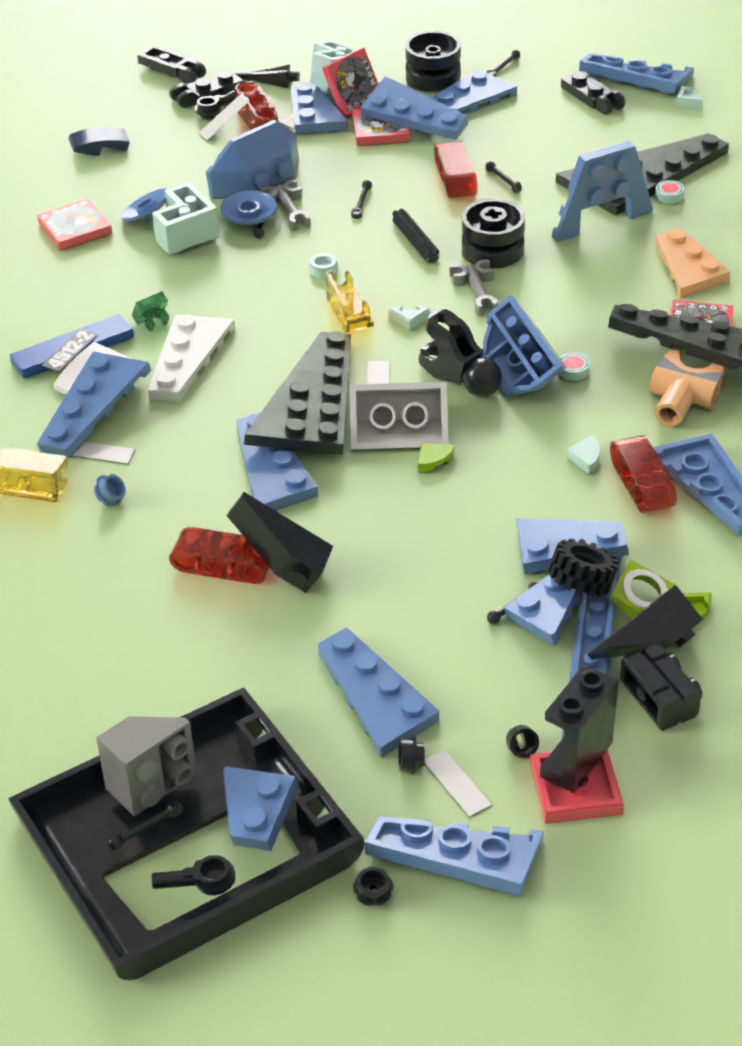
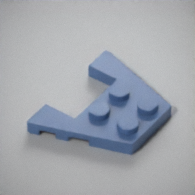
M626 141L579 155L567 188L570 194L566 204L561 205L559 211L561 219L558 228H553L552 237L557 242L579 236L582 209L626 196L625 214L630 219L653 212L637 150L633 143Z

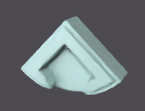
M681 86L677 96L676 107L702 110L703 97L700 94L693 93L692 88Z
M399 305L389 309L388 313L390 320L411 331L427 321L431 309L421 305H417V308L403 309V305Z
M591 435L567 449V458L590 474L598 465L600 458L599 443Z

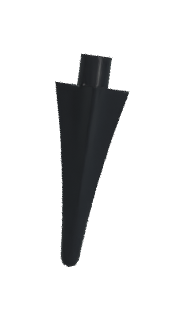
M290 64L257 71L235 73L242 80L257 81L288 88L290 82L300 81V72L291 71Z

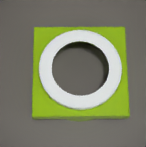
M630 560L609 600L615 602L625 614L633 618L652 602L642 601L633 594L630 587L632 579L643 580L657 590L660 596L675 584L637 562Z

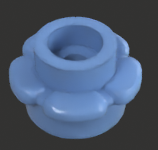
M110 474L108 476L101 475L96 479L97 484L94 486V491L97 499L109 507L114 506L115 503H120L126 493V488L121 478Z

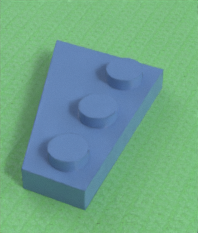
M300 83L291 86L296 134L348 131V121L325 93L320 90V87L310 83Z

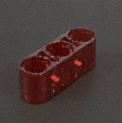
M246 81L236 85V98L242 93L250 100L238 111V114L250 130L273 120L278 121L276 107L257 83Z
M463 141L435 144V163L448 198L477 195L476 173Z
M645 435L616 440L610 443V456L614 468L640 513L676 506L677 493L673 480Z
M197 527L184 528L169 555L171 565L181 572L248 584L262 583L270 569L243 535Z

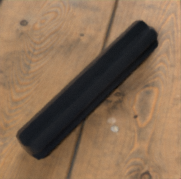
M405 209L394 210L392 212V221L428 263H431L433 260L437 261L440 250Z

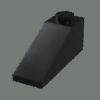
M243 492L228 511L227 517L276 576L306 593L322 575L333 545Z
M674 585L587 655L591 660L625 656L637 650L641 652L643 648L657 642L664 649L674 642L678 647H681L696 635L692 628L700 623L703 618L679 588Z

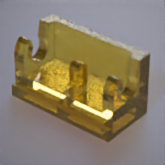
M333 271L326 272L327 301L344 332L348 333L374 327V322L370 316V307L366 301H361L358 293L353 288V277L350 272L345 271L344 276L346 280L342 284H336L337 279Z
M5 447L0 453V494L56 502L59 494L67 484V478L61 477L62 472L68 465L67 456Z

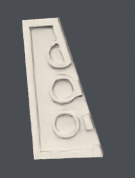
M175 315L148 387L149 400L180 402L197 380L198 371L201 368H206L209 364L210 355L213 351L219 350L224 344L223 338L226 334H231L235 329L234 319Z

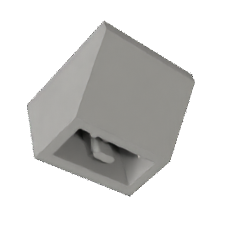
M128 716L96 737L106 790L133 816H136L146 808L154 806L162 797L177 787L185 785L197 774L190 721L185 717Z

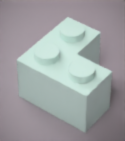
M334 40L314 42L310 83L320 87V90L323 92L331 93L322 67L356 49Z
M187 182L164 190L167 200L166 208L155 211L152 215L156 242L169 255L182 252L184 249L219 237L217 207L195 186Z

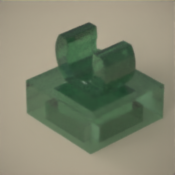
M163 291L136 302L132 317L137 325L145 322L146 328L149 331H153L156 326L153 318H159L164 326L168 324L169 315L165 311L168 300Z

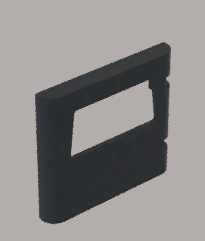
M244 687L181 716L190 721L197 774L188 783L177 787L162 797L157 804L146 808L136 816H133L106 790L100 755L8 798L13 811L120 979L134 980L147 975L343 872L352 866L363 852V836ZM263 730L267 733L259 737ZM225 766L295 776L298 788L283 822L284 827L300 852L299 855L154 930H147L104 880L105 876L227 816L223 775ZM178 800L183 806V811L180 815L173 818L169 816L123 842V846L119 850H111L108 847L107 841L111 835L125 833L165 810L171 801ZM325 807L329 813L317 819L316 817Z

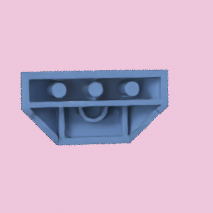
M273 120L231 139L217 156L213 166H210L206 171L210 197L226 198L240 191H259V188L275 186L294 177L299 161L296 133L278 121Z
M512 294L487 314L486 323L488 326L484 335V352L482 357L495 361L501 368L502 384L500 387L508 397L539 390L567 368L544 334Z

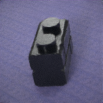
M657 642L643 648L641 652L637 650L623 657L621 660L620 681L660 730L664 731L674 727L678 722H686L699 714L702 698L701 686L695 678L689 679L682 671L681 664L675 654H668Z

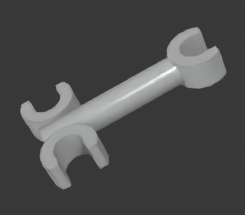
M288 180L283 186L276 185L275 187L266 186L262 189L259 188V191L271 195L276 200V203H278L279 199L289 215V227L291 230L296 231V224L298 223L305 224L307 228L311 226L310 214L305 211H299L293 200L302 198V188L297 187L296 180Z
M480 260L475 265L452 264L449 266V275L453 277L454 286L465 285L469 280L476 296V315L482 316L483 308L493 310L498 306V300L487 294L482 283L494 280V269L490 268V260Z

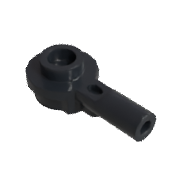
M231 91L222 96L201 97L197 100V105L194 107L195 113L203 119H212L220 113L222 106L232 103L238 97L236 91Z
M209 855L202 860H196L193 867H187L180 871L152 873L153 889L196 886L200 892L215 896L225 893L232 887L236 874L234 866L223 856Z

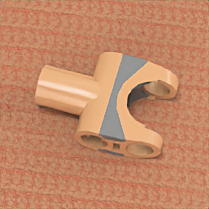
M670 349L659 361L650 381V393L662 396L655 409V417L661 424L675 427L682 422L691 404L713 409L721 393L726 367L711 363L705 368H690L681 362L682 352L680 350Z

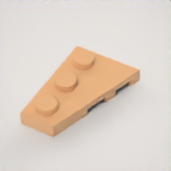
M681 227L656 235V248L664 265H667L670 270V278L672 282L676 283L677 293L680 298L730 280V270Z

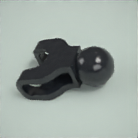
M438 309L431 312L427 319L426 331L434 341L420 349L418 357L420 365L436 379H451L458 385L463 382L470 394L478 397H487L495 394L502 384L501 368L495 361L482 357L484 350L474 341L468 325L447 309ZM437 322L446 324L449 327V331Z

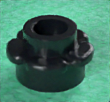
M411 735L410 739L399 740L398 762L400 771L411 770V774H415L417 767L424 766V744L417 743L414 735Z
M369 867L362 870L353 884V892L357 894V900L366 906L385 904L391 898L390 891L394 888L393 882L386 871L378 867Z

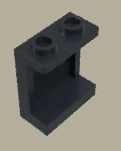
M583 665L545 711V720L564 730V737L540 766L541 778L572 793L576 792L613 743L618 679Z

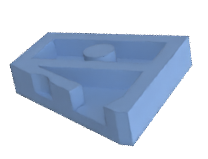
M547 575L504 607L507 619L555 646L560 640L559 630L562 624H568L572 616V608L578 604L582 595L577 594L573 588L570 591L565 589V584L558 585L555 582L556 578H551L550 575Z
M225 766L223 775L230 837L233 844L271 851L298 788L295 776Z

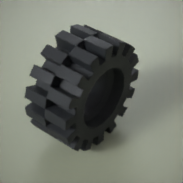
M569 538L568 541L563 539L560 543L558 542L548 572H550L551 578H556L555 582L558 585L565 584L564 588L569 591L573 588L577 594L582 595L583 592H586L587 596L594 597V594L603 596L604 593H609L619 567V562L612 553H607L608 550L604 547L599 549L595 543L591 542L589 545L586 544L585 540L579 539L576 542L574 538Z

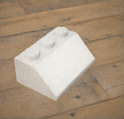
M447 382L349 384L351 450L421 448L422 442L449 444Z

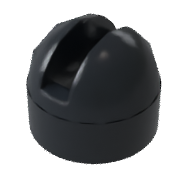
M520 724L509 729L506 735V744L515 756L527 758L530 757V754H534L537 751L539 737L532 728ZM519 734L525 744L521 748L516 738Z

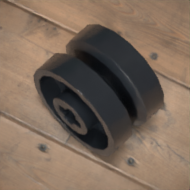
M424 31L416 33L405 42V59L407 61L406 81L411 86L426 91H440L461 79V62L459 61L461 59V41L457 36L443 31Z
M484 199L467 206L462 212L463 257L474 265L480 260H490V268H503L518 262L524 254L525 212L515 203L502 199Z

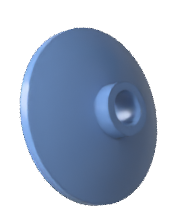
M168 188L152 191L135 200L121 213L120 218L122 221L132 222L144 219L146 222L153 221L152 213L158 211L167 201L164 190Z
M247 190L226 197L221 203L220 209L222 216L226 220L236 224L252 225L270 219L276 213L277 203L271 195L265 192Z

